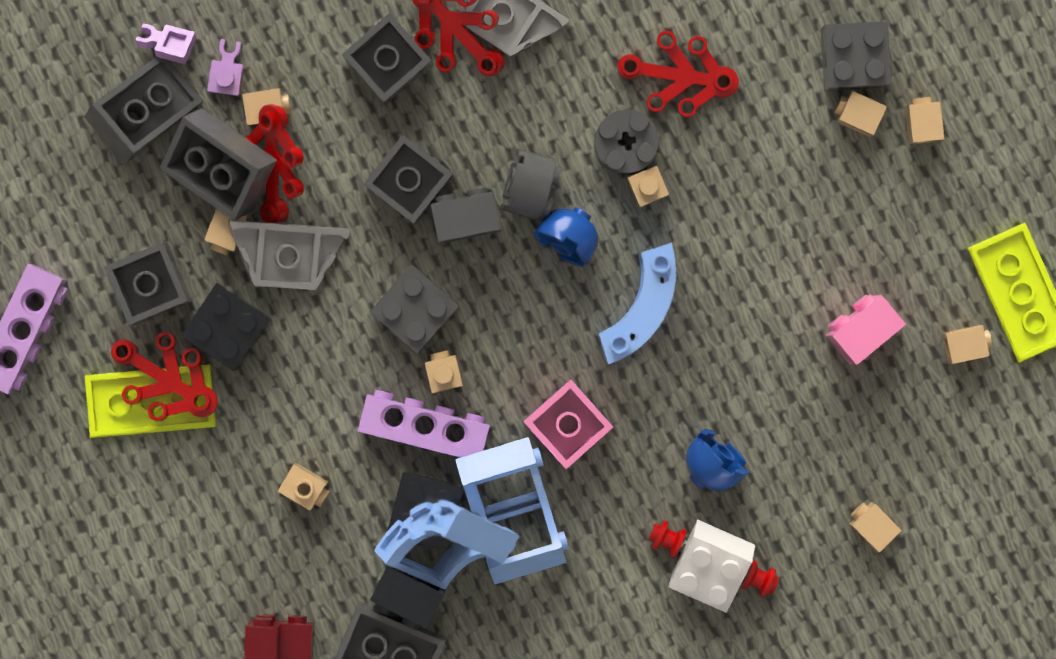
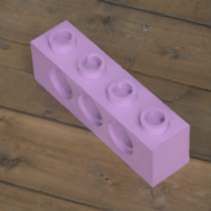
M27 264L0 321V391L6 394H13L15 389L18 391L22 389L28 374L24 373V370L29 361L32 363L35 361L41 349V345L37 344L42 332L45 334L49 332L55 317L51 316V313L56 304L59 306L62 304L68 292V288L64 287L67 280L33 264ZM35 293L41 294L44 298V305L38 311H35L30 305V299ZM23 321L27 322L31 328L30 335L26 339H21L17 335V326ZM8 350H12L17 356V362L12 368L7 367L3 362V356Z
M375 390L374 395L367 394L358 432L461 458L484 450L490 425L484 423L485 417L467 413L466 418L454 416V409L436 405L435 411L423 408V401L407 397L405 403L392 400L394 394ZM391 408H397L403 414V421L398 426H392L386 421V413ZM421 416L430 417L434 422L432 432L428 434L419 432L416 428L417 419ZM459 424L463 427L465 435L462 440L455 442L447 437L446 431L449 425Z

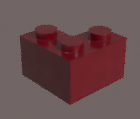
M259 614L245 626L244 659H313L314 622H307V616L291 615L288 616V621H275L276 615Z

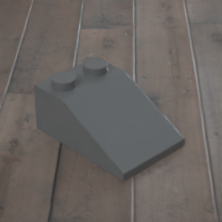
M156 57L93 103L84 115V118L123 165H125L203 101L169 60Z

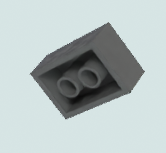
M202 108L182 117L160 169L235 221L254 210L277 160Z
M360 601L335 659H439L447 638L420 627L419 631L410 628L402 623L403 619L392 614L391 616L385 615L374 609L373 606Z

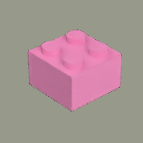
M870 294L863 296L852 306L855 311L850 316L841 315L828 325L831 331L825 336L849 365H858L906 325L882 295L872 296Z
M571 379L524 420L529 429L565 469L571 466L613 428L609 421Z

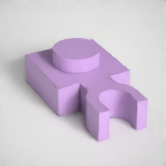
M142 24L143 33L149 34L150 37L141 38L137 36V47L144 49L155 48L156 57L186 64L196 41L195 32L166 24L163 31L160 32L151 25Z
M220 39L219 50L222 54L221 61L212 60L207 91L239 97L244 65L235 64V59L241 52L242 43L236 41L235 51L228 53L225 51L226 40Z

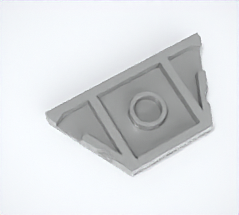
M477 0L471 6H460L459 11L464 12L495 11L498 14L499 23L491 30H483L477 25L464 26L510 58L565 27L570 21L540 0ZM489 15L484 16L485 23L492 25V18Z
M228 220L229 228L253 286L316 290L324 278L325 270L331 266L336 258L335 254L340 245L350 235V230L346 228Z

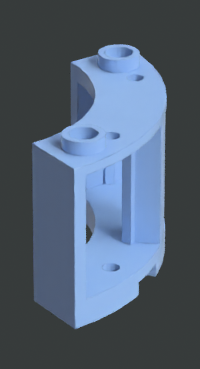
M672 243L638 254L640 284L634 303L621 320L605 331L597 333L606 364L621 360L640 348L651 338L664 320L673 298L676 282V263ZM660 277L664 279L663 283L660 282ZM632 333L635 335L634 340L630 339Z
M529 437L456 459L462 485L473 514L494 523L542 508L552 540L551 545L508 557L504 563L490 557H485L494 585L567 563L563 551L568 550L569 546L564 531L557 532L538 467L544 466L539 448L532 449ZM530 469L536 491L484 507L478 484Z
M439 500V503L425 502L411 509L410 517L404 522L399 520L395 522L380 540L374 551L385 564L442 589H446L455 575L476 559L490 557L504 563L508 555L514 550L520 536L514 531L472 514L460 506L448 501ZM440 535L455 542L442 555L433 569L404 557L416 544L431 536Z

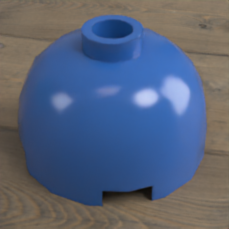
M576 207L573 211L569 209L553 210L548 216L543 218L533 234L535 239L545 249L550 244L552 248L561 253L559 256L561 259L583 267L584 264L588 265L598 246L596 228L589 221L591 216L584 210Z
M704 429L693 439L687 450L686 464L691 473L690 479L701 489L707 488L721 492L731 489L749 473V470L743 469L747 462L742 454L729 442L724 446L713 438L715 435L714 431Z

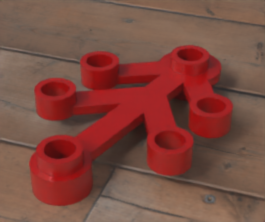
M411 0L419 8V31L415 34L414 41L421 49L429 48L436 40L435 33L432 31V12L440 19L441 54L436 58V66L440 71L448 72L454 69L457 64V58L454 55V36L477 59V67L480 73L491 77L502 71L505 64L503 55L494 49L486 50L464 26L477 25L483 30H491L499 23V17L495 11H450L442 3V1H457L460 6L468 7L477 0H470V2L465 0ZM485 15H489L492 18V25L485 23ZM422 33L429 37L428 44L421 42ZM443 57H447L450 60V67L443 66ZM485 59H489L492 62V69L485 67Z
M663 31L658 35L657 45L661 50L666 51L677 68L643 63L639 57L633 54L624 55L617 65L619 75L626 80H634L639 75L675 81L660 93H653L648 97L646 102L647 108L654 113L662 111L667 102L691 85L706 86L694 97L684 98L679 102L677 107L678 113L682 117L689 118L695 114L697 108L712 97H730L736 92L739 85L736 72L729 67H720L707 50L706 40L701 36L692 37L687 47L692 55L698 56L708 73L694 70L677 46L675 35L670 31ZM668 35L672 39V44L670 46H663L660 38ZM693 41H701L703 49L701 51H694L691 47ZM627 61H633L636 64L634 72H627L625 70L624 64ZM721 76H725L729 80V85L725 88L720 87L717 83L718 78ZM658 97L662 101V106L655 109L650 105V100ZM685 102H689L693 106V111L689 114L684 113L681 109V105Z
M268 104L259 111V125L245 138L256 146L265 138L266 148L263 151L277 160L266 183V201L260 208V216L264 222L281 223L287 220L289 209L286 202L279 198L278 173L284 181L282 186L284 195L289 199L301 196L304 192V185L299 178H296L291 168L300 166L304 161V155L301 149L295 146L285 130L288 124L285 110L280 106ZM278 142L284 149L283 154L278 150Z
M161 332L157 335L155 341L156 346L162 350L166 371L141 356L138 347L132 341L122 339L112 346L111 355L115 362L121 365L132 364L159 382L142 387L134 385L125 387L122 391L124 402L136 405L143 399L173 392L185 398L166 405L161 402L152 403L148 408V415L152 420L164 421L168 416L189 411L194 416L203 418L212 415L217 409L218 397L215 391L205 386L201 367L202 354L194 348H188L182 354V362L189 367L192 387L182 382L175 351L177 340L173 334ZM165 336L171 338V343L168 347H163L161 344V340ZM122 346H126L128 354L121 358L118 353L119 349ZM195 352L197 360L195 363L190 364L187 357L190 353ZM135 389L137 397L135 400L130 401L128 399V392ZM199 396H205L206 404L203 407L197 406L196 401ZM157 406H161L163 414L157 418L154 415V409Z

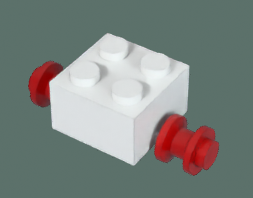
M698 519L688 540L684 539L687 532L686 529L682 528L678 532L668 529V522L665 520L662 521L661 525L654 524L648 537V541L653 542L651 549L656 551L660 546L669 549L670 557L675 559L678 552H681L672 571L669 588L726 613L739 587L745 590L749 586H753L759 589V596L762 598L767 593L771 595L774 593L779 582V577L775 576L776 569L771 567L765 572L758 568V562L753 559L754 544Z

